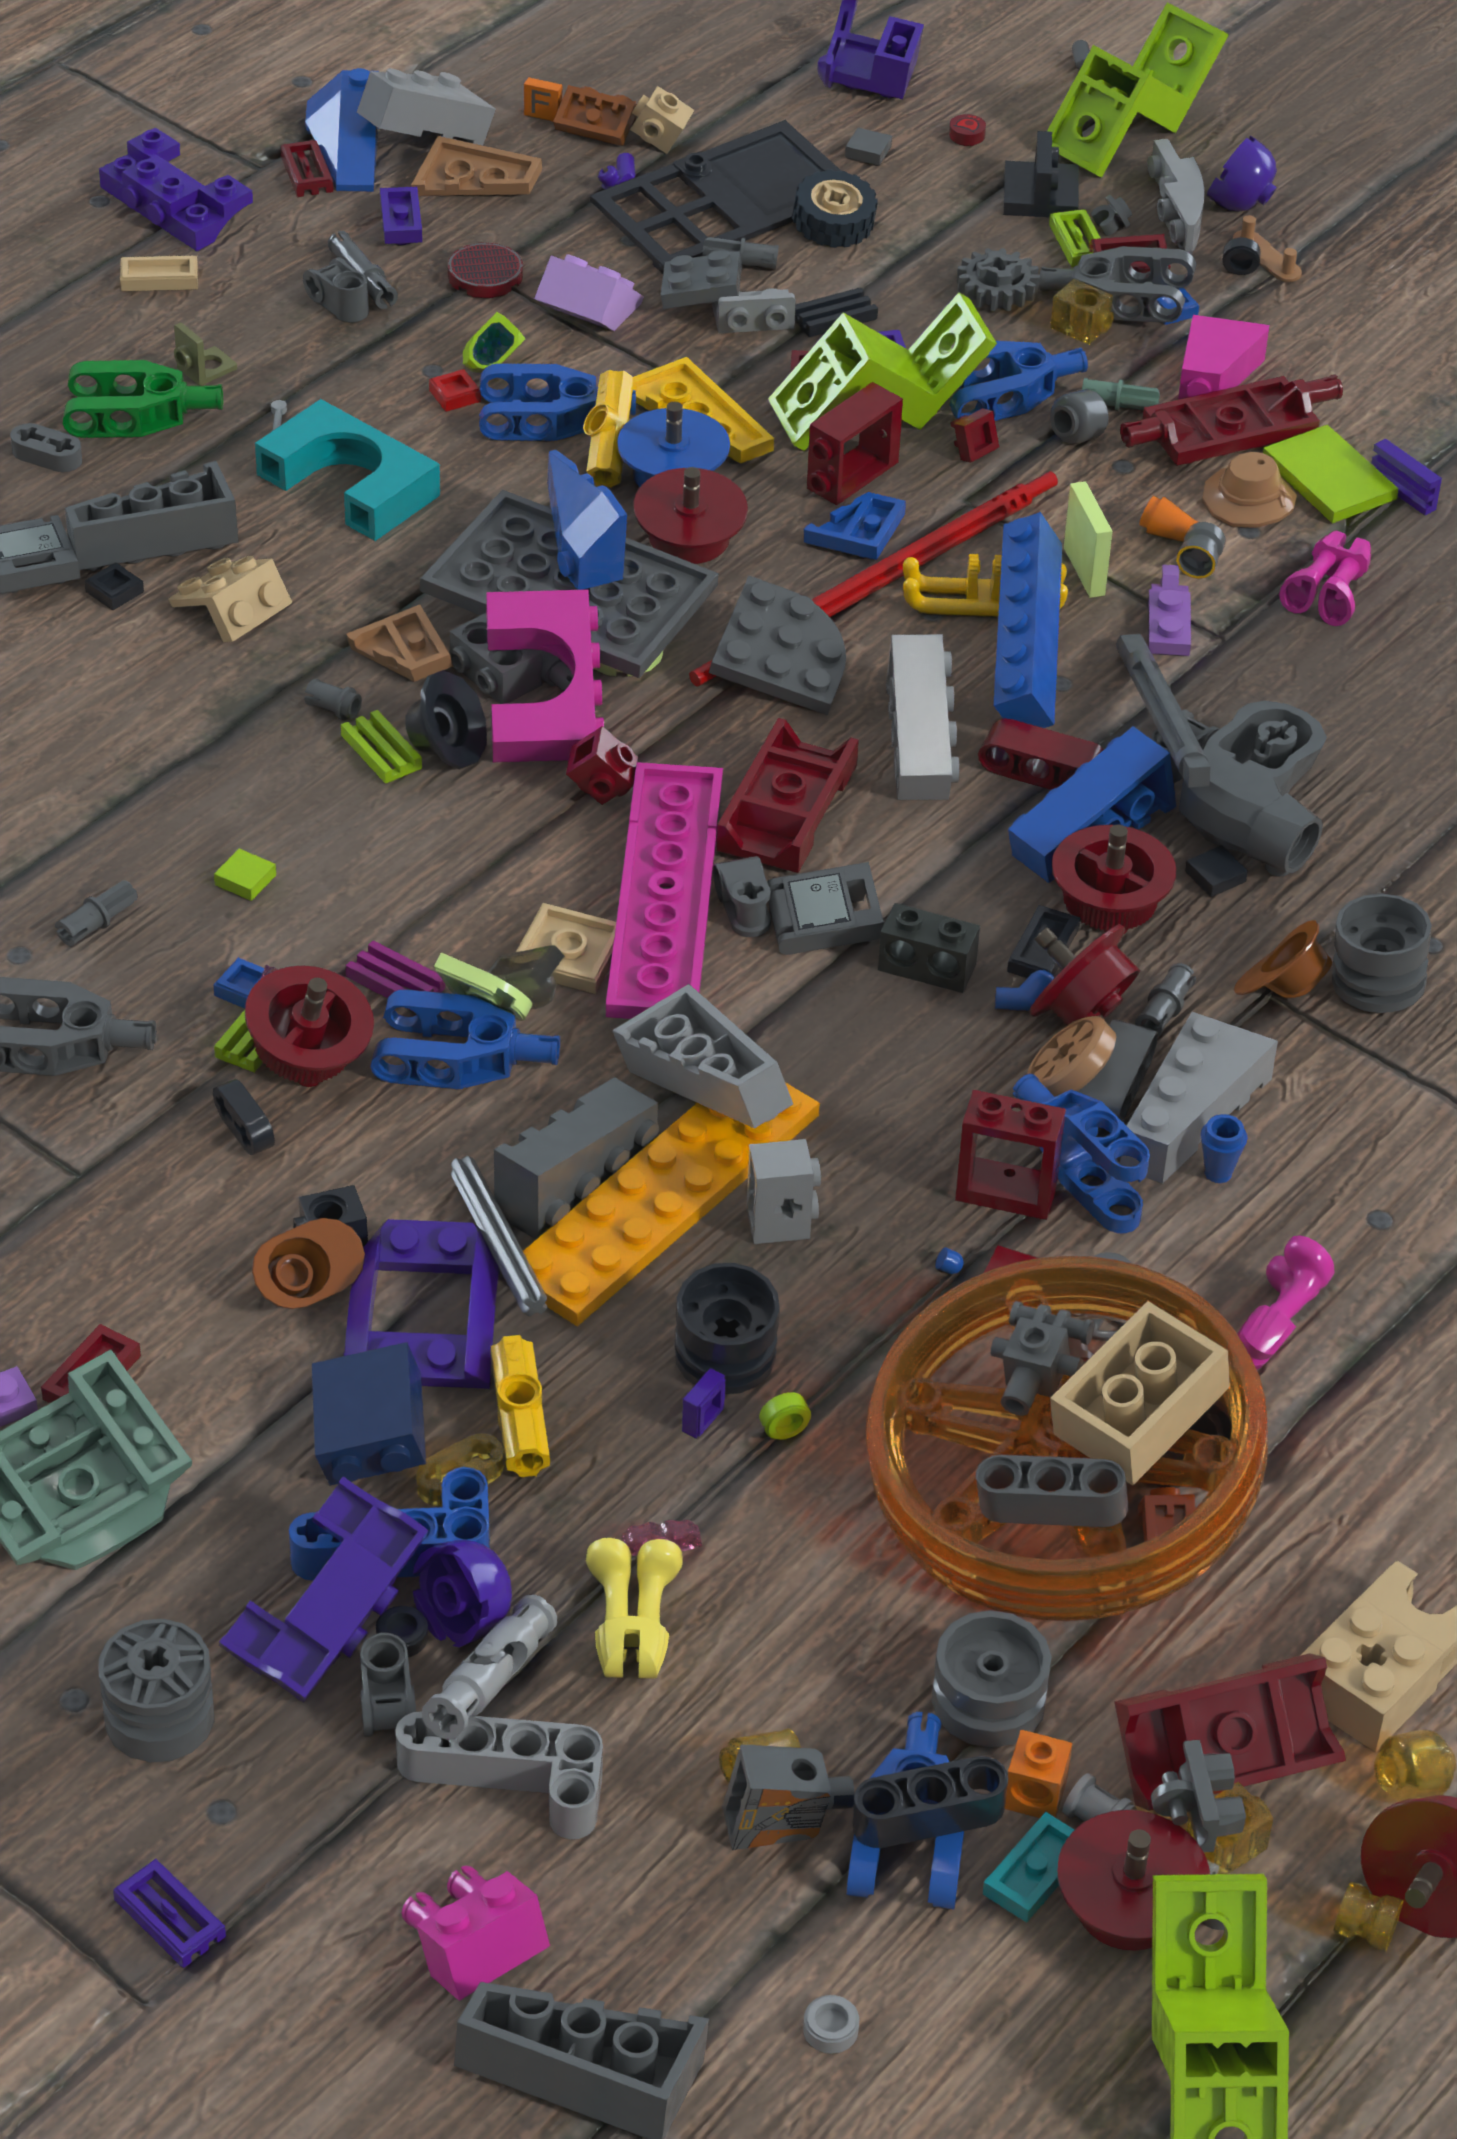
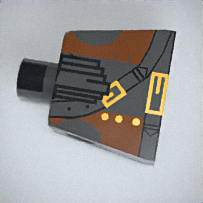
M740 1745L722 1805L732 1850L813 1839L819 1834L826 1810L853 1807L855 1792L852 1778L850 1776L828 1777L823 1755L817 1749Z

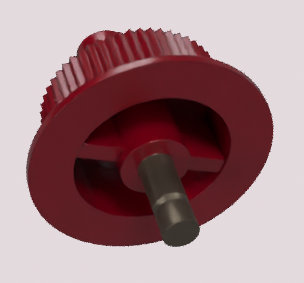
M1098 825L1076 831L1058 845L1052 859V872L1055 881L1063 891L1064 904H1066V910L1070 914L1081 917V923H1085V925L1095 929L1099 928L1105 932L1121 924L1125 928V934L1128 929L1137 928L1138 925L1141 926L1142 923L1152 918L1158 902L1164 899L1174 886L1176 864L1167 847L1155 837L1138 829L1123 825Z
M289 966L265 975L251 989L245 1006V1021L248 1031L254 1040L258 1058L263 1061V1064H266L270 1071H274V1074H278L279 1077L283 1076L284 1079L298 1082L305 1087L316 1086L324 1080L328 1081V1078L332 1079L333 1076H337V1073L344 1070L347 1064L357 1059L365 1051L370 1043L374 1029L373 1012L364 994L343 976L314 966Z

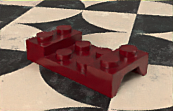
M778 718L717 824L716 850L742 858L758 856L761 863L799 873L813 847L814 832L837 790L843 792L857 767L859 739L850 737L834 751L801 742L787 720Z
M1309 1653L1264 1664L1262 1669L1179 1690L1167 1691L1163 1689L1114 1701L1135 1806L1148 1811L1154 1810L1151 1795L1159 1785L1163 1784V1774L1176 1772L1180 1780L1178 1774L1179 1767L1186 1762L1183 1749L1184 1741L1200 1740L1203 1754L1230 1753L1235 1776L1233 1789L1346 1761L1344 1749L1329 1727L1321 1684L1327 1670L1325 1657ZM1229 1790L1213 1791V1794H1217V1793H1221V1792H1225V1791H1229Z

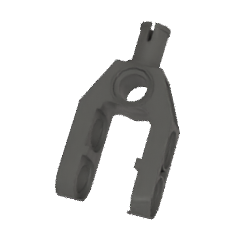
M1122 246L1082 255L1079 264L1074 269L1042 267V270H1040L1039 288L1040 291L1072 292L1075 296L1077 307L1110 320L1173 322L1179 318L1185 304V298L1178 289L1184 288L1192 282L1197 264L1195 258L1185 250ZM1134 261L1144 262L1150 267V271L1139 273L1132 268L1131 263ZM1172 263L1182 264L1188 273L1184 275L1174 274L1170 271L1168 265ZM1131 295L1138 300L1139 304L1133 307L1126 306L1120 301L1119 297ZM1169 297L1174 300L1176 307L1171 309L1163 308L1159 305L1157 299Z
M0 977V995L6 996L13 1001V1004L9 1005L0 1003L1 1019L20 1020V1024H30V1021L62 1023L61 1028L58 1030L0 1026V1072L56 1076L106 1063L108 1052L113 1050L114 1046L143 1048L147 1050L154 1049L157 1033L154 1020L116 1019V1016L112 1014L111 1001L71 982ZM37 999H50L58 1004V1007H45ZM27 1046L34 1047L44 1055H29L22 1048Z

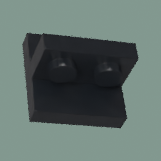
M1037 131L1035 162L1005 160L1003 215L1050 218V214L1078 210L1079 165L1058 163L1059 147H1052V132Z

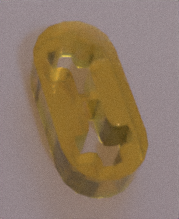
M474 1434L426 1458V1464L419 1465L417 1468V1493L420 1499L433 1506H442L441 1482H443L446 1474L455 1468H474L486 1477L487 1484L495 1481L503 1472V1446L500 1440L489 1434Z

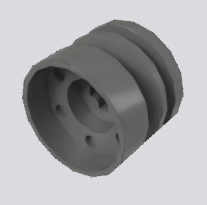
M1383 893L1364 895L1349 901L1339 911L1335 927L1334 946L1336 951L1333 958L1332 983L1336 994L1351 1006L1363 1011L1376 1013L1396 1012L1414 1005L1424 995L1427 983V956L1430 948L1432 927L1427 912L1411 900Z
M167 1619L141 1620L120 1629L106 1642L99 1657V1681L101 1697L103 1699L105 1730L113 1745L131 1758L150 1763L173 1761L192 1753L208 1738L215 1722L209 1649L200 1634L183 1623Z

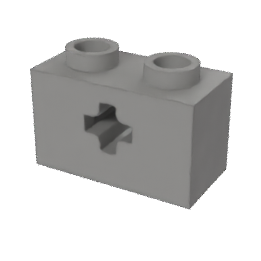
M806 1139L749 1144L746 1211L754 1244L810 1239L811 1219H818L819 1217L818 1197L813 1187L821 1185V1171L818 1158H810Z

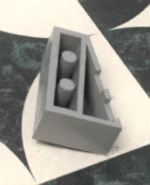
M388 68L386 72L370 71L357 113L379 129L421 137L423 130L440 133L441 137L450 139L459 137L469 143L483 146L496 108L460 84L461 79L450 73L441 72L439 76H432L426 72L415 70L413 74H405L399 70Z

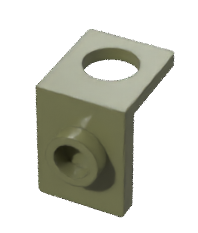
M183 323L174 325L176 345L174 358L177 362V368L199 386L237 370V363L219 348L213 346L204 350L203 340ZM216 360L221 363V366L215 369H205V361Z

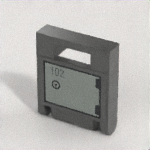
M59 515L50 516L49 522H44L42 518L0 525V594L7 592L15 593L18 590L54 583L62 584L65 581L80 579L79 562ZM54 559V561L15 568V566H21Z
M869 862L772 878L767 881L770 887L768 904L780 953L790 955L880 939L884 921ZM866 895L869 909L853 911L852 903L864 901Z

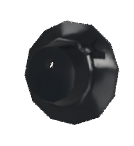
M444 670L428 675L421 689V699L408 709L405 716V726L410 742L418 751L424 754H438L442 762L459 770L476 764L487 745L486 718L478 695L463 678Z

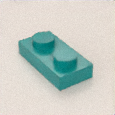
M1045 1812L984 1881L982 1894L1027 1923L1059 1886L1057 1877L1059 1855L1066 1839L1074 1829Z

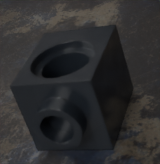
M355 1185L299 1197L300 1217L293 1218V1228L321 1218L339 1220L355 1231L361 1239L363 1247L367 1244V1217Z

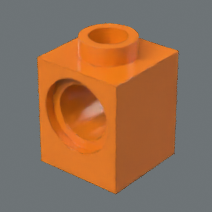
M1021 1730L1008 1769L1005 1809L1040 1818L1047 1812L1056 1818L1068 1779L1073 1743Z

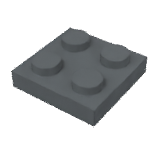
M717 250L711 252L708 256L694 258L682 255L665 262L661 288L663 309L716 302L720 297L739 296L742 271L740 251Z

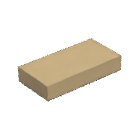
M197 256L122 257L120 267L121 291L198 289Z

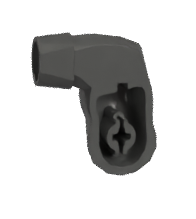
M1272 701L1247 703L1238 710L1233 720L1216 731L1202 748L1211 766L1210 786L1188 788L1183 778L1179 811L1207 841L1218 846L1222 845L1226 849L1246 853L1248 857L1265 863V869L1270 874L1286 876L1289 873L1298 871L1314 852L1322 834L1323 824L1318 816L1288 793L1291 787L1312 768L1325 743L1327 736L1320 722L1307 712L1289 704Z

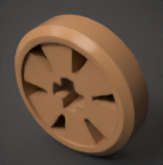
M1090 1016L1076 1020L1056 1033L1040 1049L1031 1062L1027 1074H1034L1054 1096H1058L1071 1089L1079 1091L1108 1062L1115 1047L1116 1033L1099 1016Z

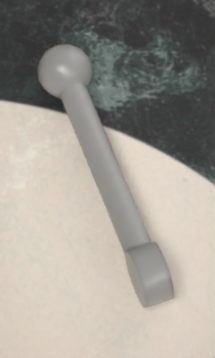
M276 400L271 403V412L274 414L273 430L281 426L282 415L287 412V404L282 400Z

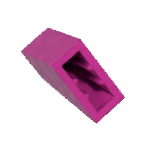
M1193 315L1182 366L1178 400L1236 387L1241 384L1265 361L1270 325Z

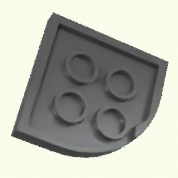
M748 576L713 657L709 673L828 715L844 673L846 650L837 626L812 599L786 588Z

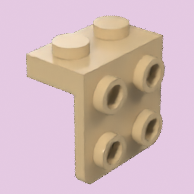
M247 556L231 562L230 558H223L207 567L209 573L201 578L194 577L182 582L177 586L179 592L168 599L172 607L206 605L223 642L235 641L292 604V600L273 559L255 560L253 556Z

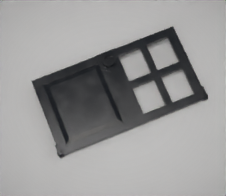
M784 120L706 151L690 153L686 157L672 162L670 165L590 195V202L653 261L652 265L663 274L665 262L671 261L677 256L688 255L692 258L703 256V245L707 236L687 217L713 207L735 228L714 238L741 241V238H745L746 241L793 222V207L797 186L800 182H803V178L807 175L811 176L817 171H840V169L791 124ZM679 177L686 185L695 190L701 198L676 207L654 186ZM641 192L662 213L636 223L614 201ZM674 223L696 245L670 255L648 233Z

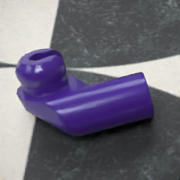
M621 153L616 159L617 170L614 166H607L608 171L606 173L603 168L600 170L598 179L602 183L603 189L635 178V160L631 154Z

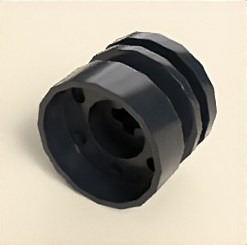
M715 1263L696 1270L682 1283L676 1299L677 1326L675 1328L674 1350L676 1365L686 1380L696 1385L711 1368L725 1375V1394H740L757 1387L771 1374L777 1354L780 1306L778 1292L770 1280L752 1267L737 1263Z

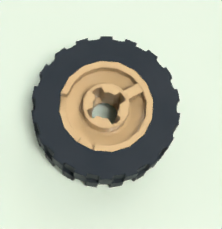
M841 170L817 171L811 176L807 175L803 178V182H800L797 186L793 207V223H796V229L802 232L805 238L815 241L816 244L828 245L833 248L838 246L850 247L853 244L861 243L864 238L867 239L870 236L874 226L878 199H876V192L874 189H871L870 184L855 174L851 175Z

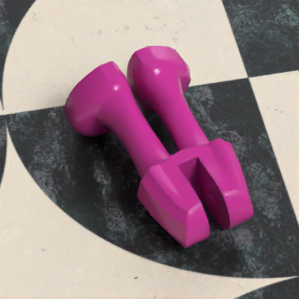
M1333 531L1321 538L1315 544L1312 551L1314 562L1308 568L1291 574L1284 581L1279 592L1282 605L1292 613L1300 614L1307 611L1314 602L1320 582L1326 574L1331 577L1324 583L1319 594V615L1324 622L1331 626L1344 625L1355 612V601L1349 583L1362 577L1367 572L1371 560L1370 542L1356 537L1350 549H1345V533Z
M1301 1235L1293 1236L1284 1248V1256L1273 1257L1267 1265V1279L1280 1295L1277 1301L1270 1307L1267 1305L1257 1307L1237 1333L1229 1350L1231 1363L1236 1369L1244 1372L1260 1369L1295 1330L1296 1326L1290 1319L1307 1302L1315 1298L1335 1274L1331 1256L1315 1240Z

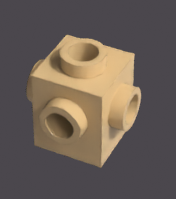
M657 86L650 98L643 94L632 112V114L637 116V119L630 130L639 135L645 142L651 143L667 154L683 131L694 109L680 101L674 94L666 92Z

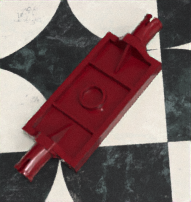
M1335 374L1307 382L1303 379L1289 382L1285 376H1280L1144 407L1143 419L1123 422L1120 426V435L1123 443H1126L1125 446L1128 448L1134 445L1157 441L1176 466L1190 464L1199 460L1277 443L1319 428L1320 420L1313 413L1312 404L1341 399L1343 386L1341 380L1337 379L1338 376Z

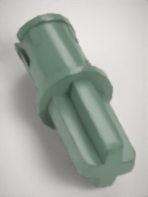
M1088 378L1083 380L1082 390L1089 389L1098 393L1107 406L1115 407V411H1119L1120 407L1144 410V407L1159 404L1160 392L1157 388L1124 384V380L1119 379V383Z

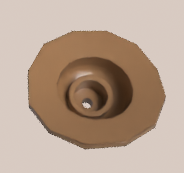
M1247 452L1237 455L1231 460L1227 468L1220 469L1205 481L1202 502L1212 517L1232 527L1258 528L1280 522L1293 513L1297 495L1288 482L1281 478L1278 466L1272 457L1264 453Z

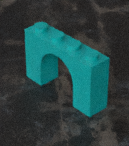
M322 399L255 442L257 475L285 491L315 471L331 465H356L372 471L373 473L344 492L345 525L374 541L440 496V464Z

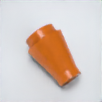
M1153 496L1144 509L1139 525L1146 528V533L1184 542L1188 529L1198 521L1194 520L1166 497L1159 499Z

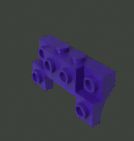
M157 128L145 131L143 134L127 141V155L119 157L115 161L99 168L100 187L195 251L214 243L226 223L241 209L253 203L252 190L230 175L218 178L204 186L170 164L169 161L180 156V143Z
M345 1477L341 1478L332 1494L312 1517V1522L339 1540L341 1544L285 1618V1622L283 1623L250 1600L228 1633L219 1641V1646L260 1676L262 1674L266 1675L303 1703L331 1665L335 1664L340 1655L343 1653L350 1658L368 1634L362 1628L363 1624L373 1611L381 1616L399 1592V1590L392 1586L396 1577L428 1534V1529L406 1513L378 1500Z

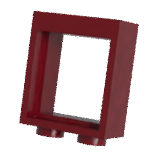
M871 382L812 422L809 431L807 489L838 505L899 463L903 398ZM859 434V445L844 455V443Z
M973 1090L962 1122L955 1201L1047 1220L1057 1188L1066 1109ZM1013 1108H1018V1109H1020L1021 1111H1018V1112H1017V1111H1013L1012 1109H1013ZM978 1134L1042 1147L1041 1170L975 1157Z

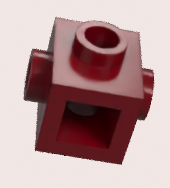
M601 726L572 745L566 775L584 793L589 794L603 805L616 796L621 797L633 787L638 756L634 754L627 744L621 743Z

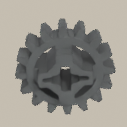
M986 248L984 255L974 251L972 252L971 259L963 258L961 266H958L957 291L958 293H965L964 296L970 300L975 299L976 307L978 308L985 304L990 305L991 311H995L997 308L1011 311L1012 304L1022 308L1025 307V300L1033 301L1035 293H1038L1039 268L1038 266H1031V258L1021 260L1020 252L1017 251L1012 255L1006 254L1004 248H1001L999 251H992L990 248Z

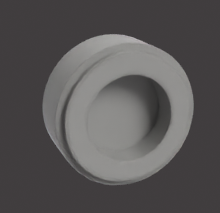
M825 1995L813 2000L808 2005L804 2013L803 2033L806 2041L814 2049L823 2053L835 2054L849 2049L855 2043L859 2031V2014L856 2007L849 2000L836 1995Z

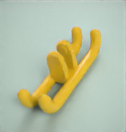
M969 554L967 578L924 576L919 571L918 560L908 557L903 562L905 578L903 584L904 598L910 607L921 613L998 617L1002 555H995L992 561L991 579H978V574L980 573L978 554ZM1063 563L1061 565L1060 609L1064 606L1068 596V588L1063 584L1067 568ZM920 591L937 594H966V599L929 598L923 596Z

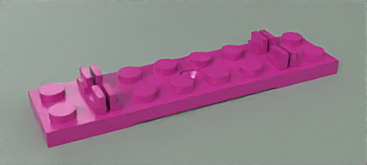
M636 763L606 998V1017L632 1019L688 984L700 993L723 768ZM660 887H671V888H670V889H663V888H660Z

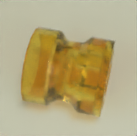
M1350 1881L1340 1905L1333 1933L1346 1938L1357 1935L1367 1939L1371 1947L1386 1952L1397 1925L1403 1900L1389 1894L1382 1897L1370 1894L1367 1886Z

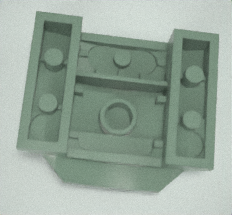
M112 1350L69 1372L68 1394L0 1431V1542L16 1565L40 1559L77 1570L119 1549L163 1520L170 1485L192 1466L191 1458Z

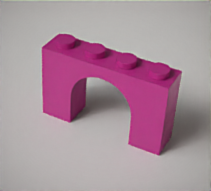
M588 590L486 592L488 650L536 649L546 651L560 658L568 666L573 676L568 688L551 700L540 703L491 704L493 763L569 760L572 745L601 726L604 727V718H595V706H602L601 680H593V668H600L599 643H591V631H598L597 606H589Z

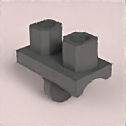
M1200 1740L1184 1741L1183 1749L1186 1762L1179 1767L1178 1774L1180 1780L1176 1772L1163 1774V1784L1159 1785L1151 1795L1153 1809L1159 1815L1171 1817L1174 1825L1187 1823L1188 1813L1194 1838L1199 1847L1202 1848L1203 1852H1214L1217 1836L1241 1833L1244 1829L1246 1813L1242 1798L1240 1796L1214 1798L1213 1791L1233 1789L1235 1780L1233 1762L1230 1753L1203 1754Z

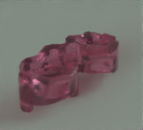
M667 1520L662 1524L647 1522L640 1526L633 1525L621 1535V1540L627 1544L632 1556L638 1555L643 1544L655 1539L674 1542L680 1547L681 1551L702 1546L700 1529L698 1525H695L690 1520L680 1522Z

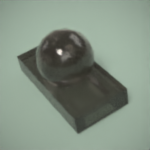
M556 945L500 955L488 973L504 980L521 991L532 1002L531 1009L536 1010L545 1007L553 1000L556 993V980L552 973L565 956Z

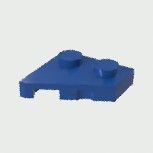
M867 492L854 499L850 505L841 506L830 513V521L822 526L817 527L813 523L807 525L804 529V543L877 560L905 515L906 501Z

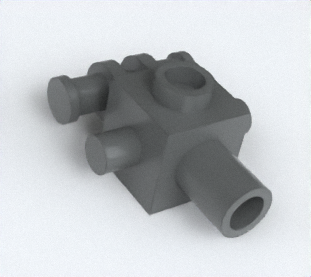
M1015 1301L1009 1317V1324L1015 1326L1010 1340L995 1337L990 1351L991 1356L1003 1359L1007 1386L1001 1398L1003 1408L1012 1414L1023 1416L1029 1413L1037 1394L1052 1397L1056 1393L1063 1375L1072 1377L1083 1365L1082 1358L1070 1356L1068 1337L1081 1340L1082 1344L1088 1345L1094 1333V1320L1087 1319L1084 1321L1072 1318L1071 1312L1060 1309L1057 1315L1051 1314L1050 1306L1040 1304L1036 1309L1024 1306L1022 1302Z

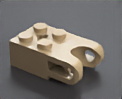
M1399 1561L1393 1563L1301 1654L1311 1653L1323 1656L1326 1659L1327 1670L1321 1688L1328 1721L1375 1753L1436 1691L1437 1684L1457 1664V1605L1443 1614H1428L1416 1609L1411 1602L1413 1597V1580L1418 1573Z

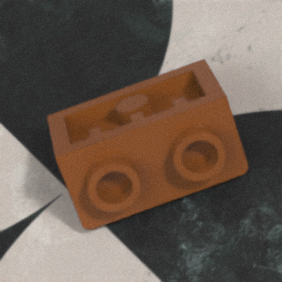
M568 85L553 123L555 130L623 146L631 125L633 126L637 119V116L632 114L637 104L636 101H632L624 95L611 96L599 93L591 87L584 86L579 88Z

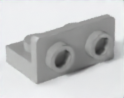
M771 288L764 291H739V296L720 297L718 301L712 302L718 333L794 329L796 299L795 295L789 293L788 289L778 290Z

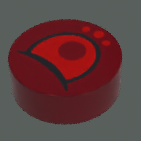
M962 114L951 119L949 137L955 143L963 146H974L985 139L986 123L982 118L976 115Z

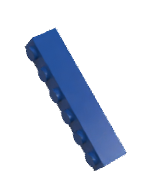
M1038 512L1003 525L993 705L1002 718L1046 728L1055 725L1062 543L1042 513Z

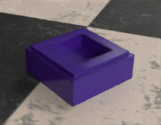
M710 1368L683 1398L682 1432L697 1439L724 1410L725 1375Z

